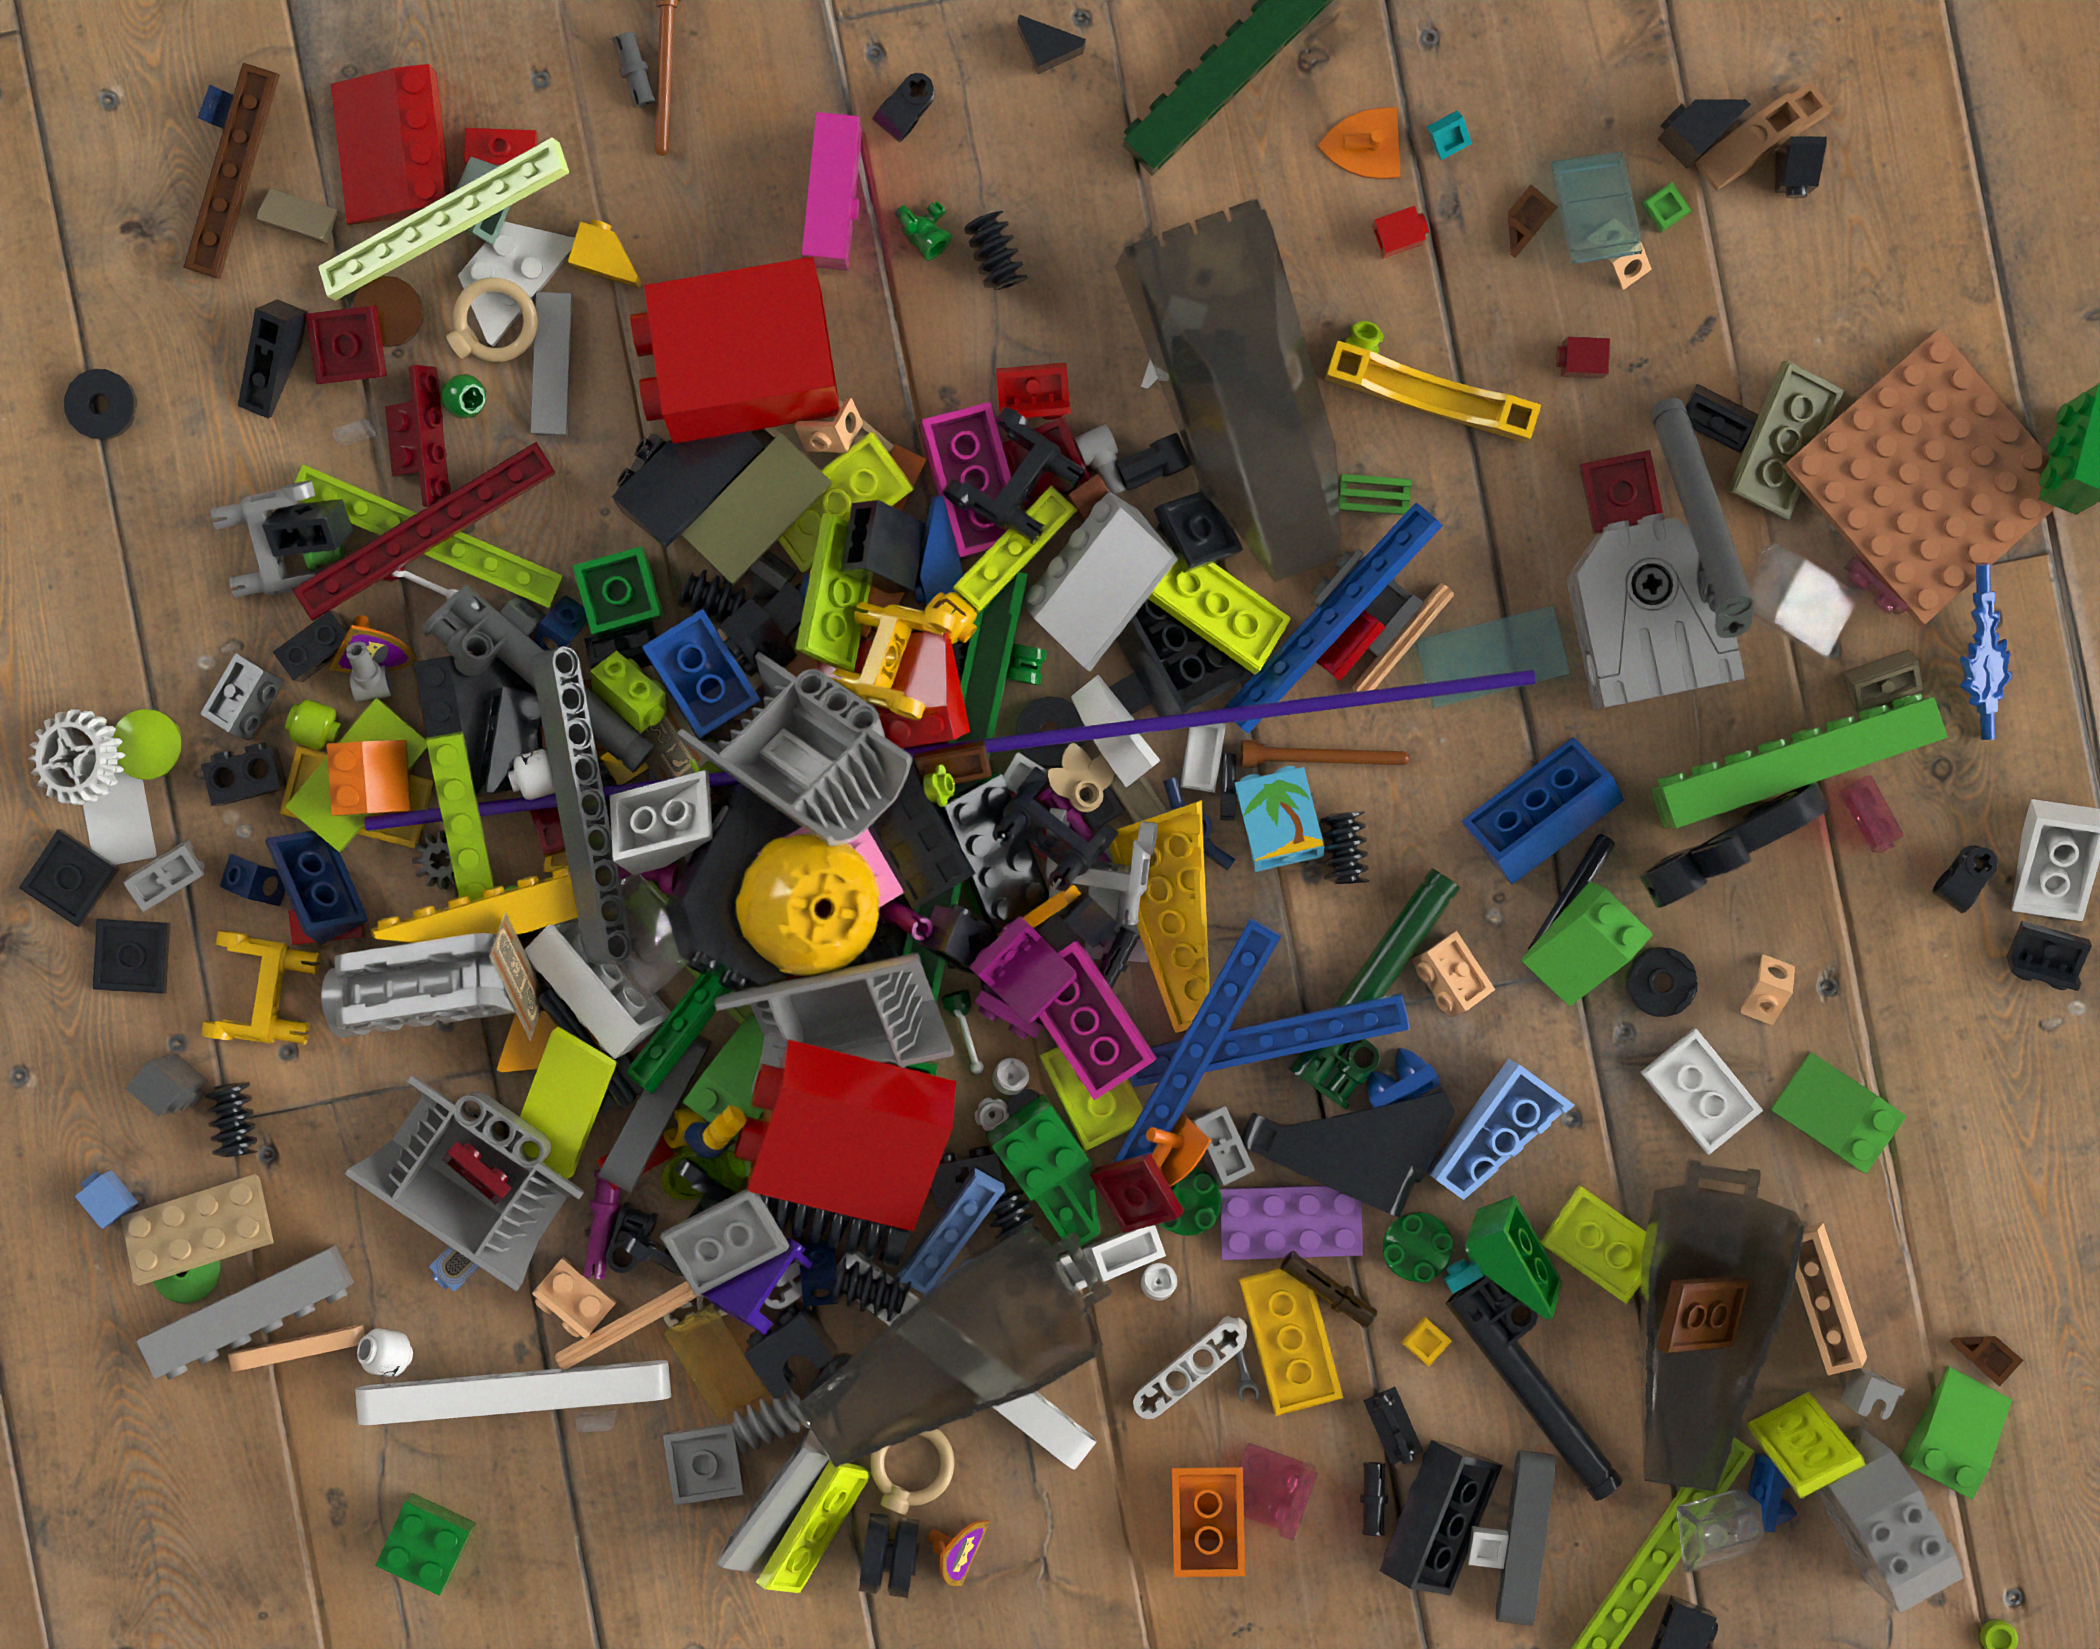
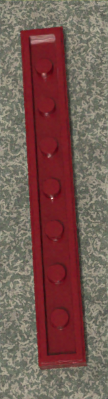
M535 442L296 586L292 591L310 620L314 621L329 610L334 609L555 475L556 472L538 443Z

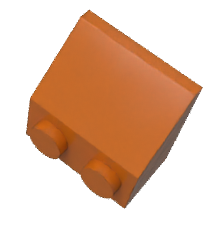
M406 740L327 744L332 816L411 811Z

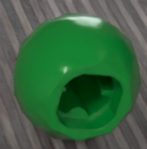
M469 374L453 376L445 383L442 390L443 405L452 416L459 419L475 417L483 410L487 401L486 389L476 377Z

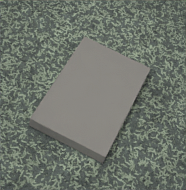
M747 1189L663 1231L660 1235L696 1296L787 1251L790 1246L760 1195L748 1192Z

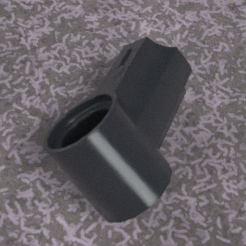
M1178 432L1153 442L1149 445L1150 448L1116 462L1128 491L1161 476L1165 478L1176 474L1192 465Z

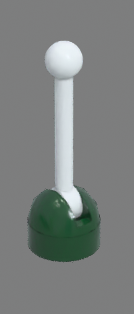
M964 989L944 995L941 999L945 1010L949 1015L959 1019L971 1059L970 1071L973 1074H980L984 1066L981 1061H978L965 1017L972 1006L969 990Z

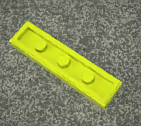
M1050 486L1025 512L1038 522L1046 525L1041 537L1037 535L1038 541L1035 544H1031L1030 541L1009 528L953 586V590L980 613L1076 514L1077 509L1055 488Z

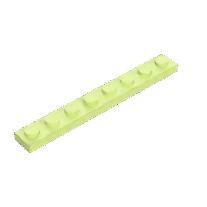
M554 138L548 139L318 266L327 297L334 301L342 298L569 174L560 143Z

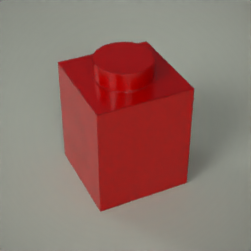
M1415 205L1375 219L1371 225L1383 259L1423 245L1426 240L1425 234L1429 233L1426 218L1423 213H1417Z

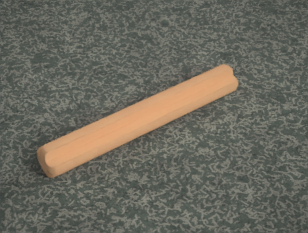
M1440 583L1434 588L1413 617L1353 684L1352 688L1355 692L1375 690L1454 596L1453 591L1448 586Z

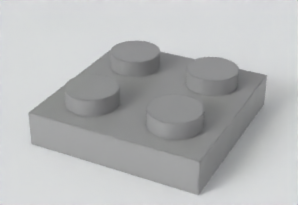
M732 1423L664 1433L663 1440L674 1505L744 1495L745 1490L739 1451Z

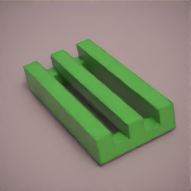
M1341 474L1338 510L1404 515L1410 509L1412 479ZM1347 483L1403 487V492L1347 489ZM1346 496L1401 500L1402 505L1397 507L1346 503Z

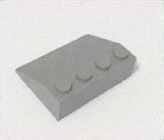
M1107 491L1104 497L1094 505L1090 515L1080 528L1073 532L1069 542L1060 554L1050 562L1043 576L1029 589L1023 604L1033 618L1085 669L1091 671L1178 558L1138 509Z
M810 1428L727 1539L717 1564L722 1568L758 1573L763 1565L766 1566L830 1460L841 1462L844 1452Z

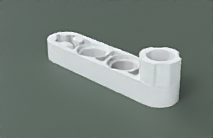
M1226 1316L1222 1318L1215 1328L1139 1388L1133 1400L1136 1413L1145 1419L1158 1417L1236 1355L1244 1347L1247 1339L1246 1331L1248 1326L1241 1317L1232 1318ZM1226 1329L1228 1332L1236 1330L1238 1332L1236 1341L1226 1339L1223 1330ZM1210 1339L1214 1340L1215 1345L1219 1343L1222 1346L1220 1351L1224 1353L1223 1356L1220 1355L1217 1347L1209 1342ZM1200 1349L1208 1350L1213 1356V1363L1208 1367L1198 1366L1194 1361V1353ZM1172 1371L1181 1372L1186 1377V1385L1181 1389L1172 1388L1167 1382V1375ZM1159 1382L1164 1394L1157 1399L1155 1409L1152 1406L1145 1408L1142 1405L1145 1399L1143 1395L1146 1394V1396L1152 1397L1160 1388L1156 1383Z

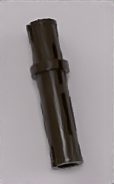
M1294 1250L1285 1256L1280 1269L1331 1304V1309L1337 1313L1343 1312L1363 1328H1367L1373 1322L1377 1315V1309L1354 1295L1352 1288L1347 1285L1343 1287L1323 1271L1299 1256Z

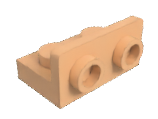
M1457 931L1450 933L1427 951L1412 958L1417 975L1427 984L1435 996L1436 1004L1449 1018L1466 1012L1495 990Z
M562 1257L532 1294L537 1298L535 1303L541 1310L549 1315L554 1312L564 1321L562 1326L565 1330L577 1338L581 1335L586 1339L617 1301L590 1278L584 1277L582 1275L583 1272L569 1260Z

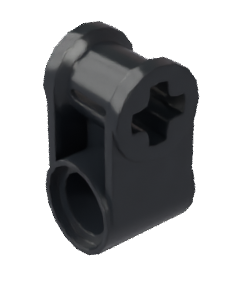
M923 73L910 74L879 107L872 120L899 143L902 142L934 101L935 91L931 79ZM922 85H925L926 96L923 98L918 95L912 98L911 87L916 86L920 88Z
M1977 845L1963 848L1950 867L1935 883L1932 889L1933 894L1961 914L1965 913L1975 903L1981 890L1998 868L1996 854L1988 848ZM1975 856L1980 857L1981 868H1976V863L1973 861Z
M628 1202L624 1203L606 1254V1261L611 1270L617 1273H626L638 1265L640 1260L634 1256L631 1264H619L615 1259V1251L618 1247L622 1246L621 1244L630 1232L636 1235L642 1233L650 1238L659 1215L658 1213L653 1212L650 1215L631 1208Z

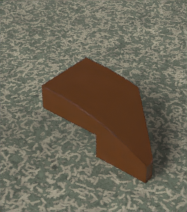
M1532 184L1508 211L1511 255L1514 258L1517 257L1558 208L1557 205Z
M1996 1336L1957 1337L1949 1341L1999 1387L2024 1361Z

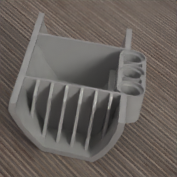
M757 653L754 657L764 687V709L754 707L752 709L754 720L743 718L741 720L743 731L732 729L730 731L732 737L730 742L720 741L719 743L701 741L683 729L677 733L679 739L829 846H838L856 840L896 800L907 778L912 763L911 756L885 738L877 710L845 687L816 669L803 671L795 677L762 653ZM783 728L833 762L807 790L764 761L760 756L759 751Z
M918 953L727 993L716 998L715 1001L717 1010L750 1004L764 1034L763 1050L752 1085V1095L761 1064L779 1067L788 1039L905 1068L907 1065L953 1056L951 1041L934 1000Z
M412 1075L407 1082L421 1091L420 1101L392 1140L366 1159L350 1167L345 1175L517 1291L523 1283L527 1268L540 1238L566 1198L573 1195L580 1199L585 1191L542 1162L549 1156L551 1151L549 1138L483 1092L472 1091L455 1103L423 1080ZM467 1101H474L479 1105L481 1113L478 1118L471 1117L466 1112L465 1105ZM496 1121H503L509 1125L510 1135L508 1138H503L496 1133ZM526 1141L535 1142L539 1146V1157L532 1158L526 1154L524 1150ZM456 1142L462 1146L465 1143L470 1144L482 1155L479 1159L480 1162L489 1169L492 1166L497 1167L509 1178L506 1184L511 1187V1190L499 1203L494 1205L441 1160Z

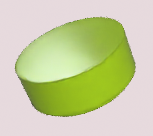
M1993 1619L1982 1627L1980 1642L1984 1649H2016L2018 1635L2014 1627L2008 1622L2001 1619Z

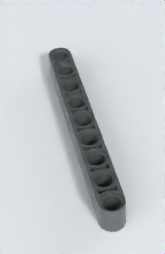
M559 647L537 653L532 662V671L584 952L587 959L595 965L619 963L627 960L630 956L632 945L617 863L613 861L612 836L580 662L573 649Z

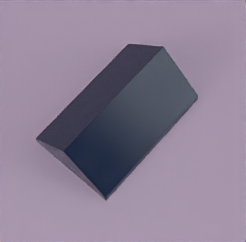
M315 831L268 837L265 840L306 936L322 945L369 920L340 852Z

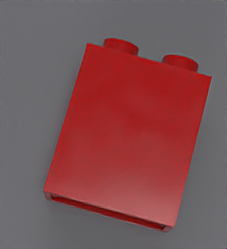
M814 256L644 285L647 312L630 315L631 330L637 356L654 355L656 376L639 379L641 400L647 422L664 419L673 444L794 424L797 421H812L837 416L840 410L822 289Z
M788 1039L780 1066L776 1067L762 1063L756 1078L751 1106L765 1109L762 1120L745 1116V1125L739 1130L734 1158L751 1162L747 1191L914 1231L952 1131L956 1081Z

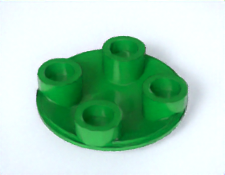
M1195 1167L1181 1181L1170 1186L1184 1212L1179 1219L1160 1224L1164 1229L1178 1235L1192 1236L1208 1230L1214 1225L1222 1209V1193L1216 1180L1207 1171Z
M1412 1212L1400 1216L1388 1227L1383 1238L1382 1251L1386 1264L1397 1276L1407 1281L1428 1283L1441 1274L1448 1266L1453 1253V1240L1448 1228L1440 1219L1428 1213Z

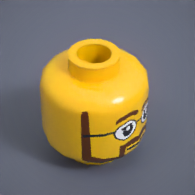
M940 592L927 605V607L945 611L957 618L952 632L948 633L952 644L958 640L965 643L977 630V626L973 624L976 620L977 611L956 592H949L947 594Z

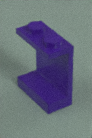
M788 1237L786 1240L790 1246L787 1251L719 1284L701 1295L718 1309L765 1335L773 1323L761 1314L759 1309L792 1260L808 1269L811 1268L813 1263L802 1254L805 1248Z

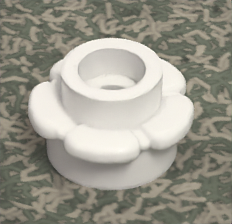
M992 1098L983 1099L978 1104L979 1109L975 1111L976 1123L982 1125L985 1131L993 1130L997 1125L1009 1118L1007 1104L999 1098L992 1100ZM994 1111L995 1116L989 1117V1112Z

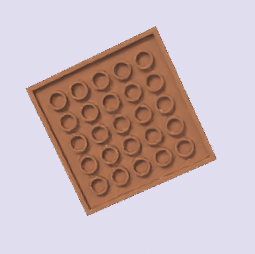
M1940 329L1934 331L1782 465V468L1919 626L1925 625L1976 579V564L1989 563L1991 566L2056 508L2053 505L2038 500L2042 487L2039 485V480L2042 472L2047 467L2049 455Z

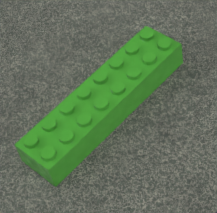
M1921 693L1907 695L1892 700V708H1888L1887 704L1874 706L1859 711V719L1855 720L1854 716L1841 717L1824 723L1826 730L1821 731L1820 727L1805 729L1791 734L1793 741L1787 742L1786 738L1772 740L1758 745L1759 752L1753 754L1752 749L1739 751L1725 756L1726 763L1719 765L1718 761H1710L1691 767L1692 774L1685 776V773L1682 772L1658 778L1659 785L1650 788L1662 827L1679 828L1946 739L1948 736L1935 697L1922 698Z

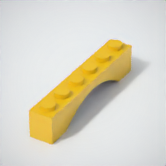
M1337 341L1333 348L1324 377L1325 381L1524 444L1532 437L1541 404L1509 394L1480 389L1443 379L1402 365L1370 350Z

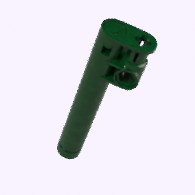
M1431 868L1424 878L1425 881L1418 886L1333 1007L1384 997L1448 907L1450 899H1453L1460 890V887L1439 871ZM1362 1039L1301 1052L1289 1070L1347 1110L1349 1104L1346 1102L1357 1085L1363 1084L1369 1074L1378 1067L1380 1054L1372 1043ZM1361 1047L1369 1048L1372 1053L1371 1061L1365 1066L1356 1065L1353 1059L1355 1051Z

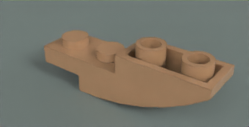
M1810 82L1791 95L1789 92L1751 117L1699 158L1695 165L1717 191L1770 157L1773 151L1791 136H1797L1828 116L1833 108L1815 85Z

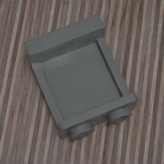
M1360 548L1353 554L1347 550L1334 565L1339 571L1331 581L1324 577L1311 592L1316 597L1311 603L1314 608L1319 607L1365 557L1363 555L1364 552ZM1394 580L1365 609V611L1386 627L1366 650L1374 658L1380 656L1424 603L1415 594H1409Z

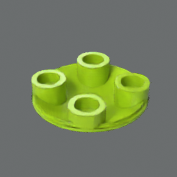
M151 709L136 710L124 716L115 726L116 731L112 738H119L123 741L116 747L117 752H122L126 755L122 759H118L117 765H120L124 769L123 772L127 775L143 780L155 779L166 776L177 763L182 746L181 731L178 725L165 714Z

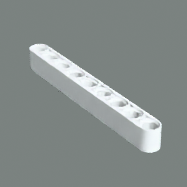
M859 1251L853 1255L846 1252L836 1265V1276L839 1274L845 1257L846 1268L849 1269L855 1261H858L861 1274L869 1266H872L874 1279L883 1271L871 1260L865 1259L864 1255ZM886 1273V1283L889 1284L893 1278ZM908 1291L900 1315L897 1314L891 1322H888L887 1310L884 1309L878 1316L1068 1467L1075 1470L1097 1443V1440L1088 1431L910 1291ZM871 1304L867 1309L873 1313V1305Z
M653 1360L572 1367L567 1370L560 1368L374 1384L355 1388L358 1425H379L656 1401L670 1398L671 1386L668 1361Z

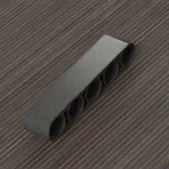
M698 1034L656 1090L651 1094L644 1089L603 1164L598 1177L631 1193L712 1041Z
M1518 1450L1506 1526L1509 1539L1504 1569L1500 1571L1495 1615L1497 1622L1533 1626L1555 1474V1456L1553 1454Z

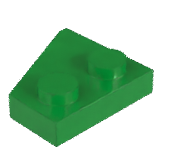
M1087 1156L1089 1159L1087 1163L1035 1198L1070 1253L1100 1234L1095 1187L1090 1177V1174L1093 1172L1092 1162L1089 1156Z

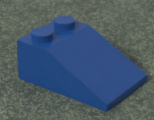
M703 609L642 646L698 740L753 707L761 700Z

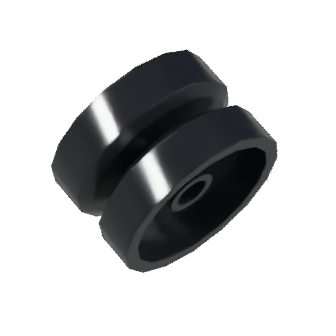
M870 1513L859 1591L877 1594L881 1589L883 1572L890 1573L888 1583L890 1596L908 1598L911 1576H915L920 1545V1543L916 1542L920 1520L902 1517L897 1524L895 1539L889 1538L891 1524L889 1516Z

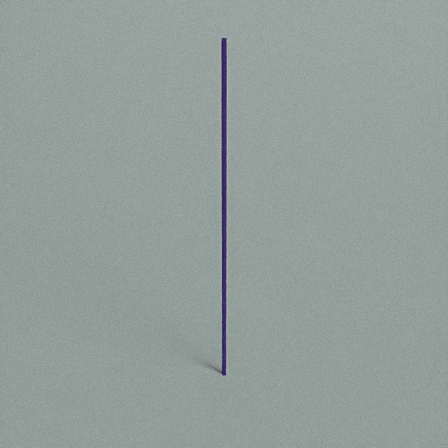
M1534 670L908 748L905 751L911 756L912 762H915V753L982 740L985 741L987 753L1531 685L1536 684ZM726 772L709 774L710 788L740 783ZM670 779L603 787L605 801H609L610 795ZM555 793L533 800L519 797L478 803L480 817L558 807ZM432 808L365 817V828L367 831L443 822L441 809Z

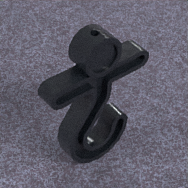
M1817 782L1790 790L1742 816L1743 822L1717 834L1702 844L1675 852L1654 864L1655 866L1642 873L1640 879L1656 908L1667 906L1704 886L1708 882L1707 878L1731 872L1752 860L1749 855L1750 853L1808 824L1826 812L1830 806Z

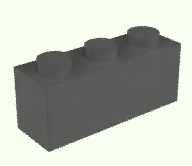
M172 1054L148 1061L125 1089L159 1117L168 1113L175 1114L178 1110L184 1111L188 1106L193 1108L205 1095L206 1092L202 1088L208 1080L178 1054Z

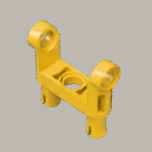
M860 602L856 608L865 610V613L855 611V622L860 625L864 624L878 628L862 674L837 668L832 674L841 677V680L832 677L831 679L869 704L889 708L894 713L906 718L920 720L925 705L904 696V692L891 689L911 631L916 629L938 635H943L944 632L951 633L957 618L945 611L927 607L925 611L895 604L884 608Z
M218 930L215 945L227 947V951L262 956L251 1023L223 1019V1022L203 1021L201 1036L222 1040H233L235 1038L266 1044L273 1043L275 1040L306 1045L309 1035L295 1033L294 1031L309 1032L310 1023L279 1019V1002L286 970L317 975L320 965L308 964L305 961L321 962V953L290 949V946L284 942L253 938L245 933Z

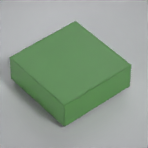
M1673 182L1641 203L1660 233L1692 212Z

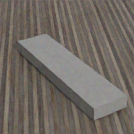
M536 292L535 309L538 325L534 337L531 434L568 436L572 293Z

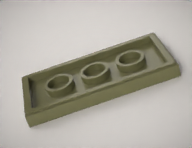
M1782 361L1727 491L1781 519L1789 520L1802 490L1782 468V465L1831 423L1845 390L1790 361Z
M780 433L681 535L734 585L833 483Z

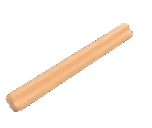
M686 1281L590 1334L586 1339L583 1338L556 1353L555 1359L562 1370H567L698 1296L695 1295Z

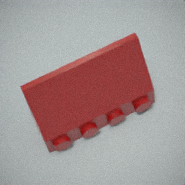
M430 64L396 67L331 83L346 221L348 225L404 219L451 193L437 73Z
M925 631L911 633L891 689L904 692V696L923 703L925 708L921 719L906 718L894 713L889 708L870 705L877 710L885 738L899 748L955 740L970 732L951 639L948 633L945 632L943 635ZM874 639L860 641L854 673L862 674ZM817 660V670L830 678L841 680V677L832 674L836 668Z

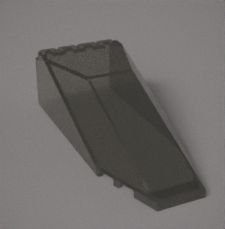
M1251 199L1228 208L1232 220L1228 222L1224 211L1221 210L1195 220L1198 230L1197 234H1194L1190 223L1162 232L1165 246L1161 247L1156 235L1132 243V247L1130 245L1123 249L1115 269L1205 498L1211 500L1227 520L1228 526L1231 529L1234 528L1251 549L1250 552L1270 577L1275 582L1342 557L1336 444L1272 225L1266 210L1261 209L1258 199Z

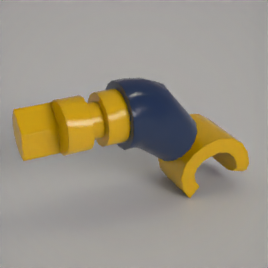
M728 1106L712 1123H705L704 1118L689 1107L674 1110V1118L678 1122V1127L667 1129L664 1132V1139L672 1148L688 1145L698 1156L704 1159L717 1158L725 1153L730 1147L731 1139L745 1125V1114L736 1106Z

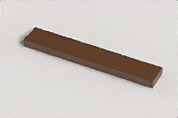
M244 62L242 64L183 268L214 278H221L280 76L275 72Z

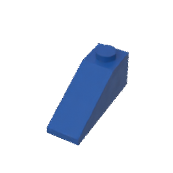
M942 495L932 496L930 500L916 578L917 582L913 591L917 604L923 603L924 609L940 592L944 594L956 592L953 590V586L964 576Z

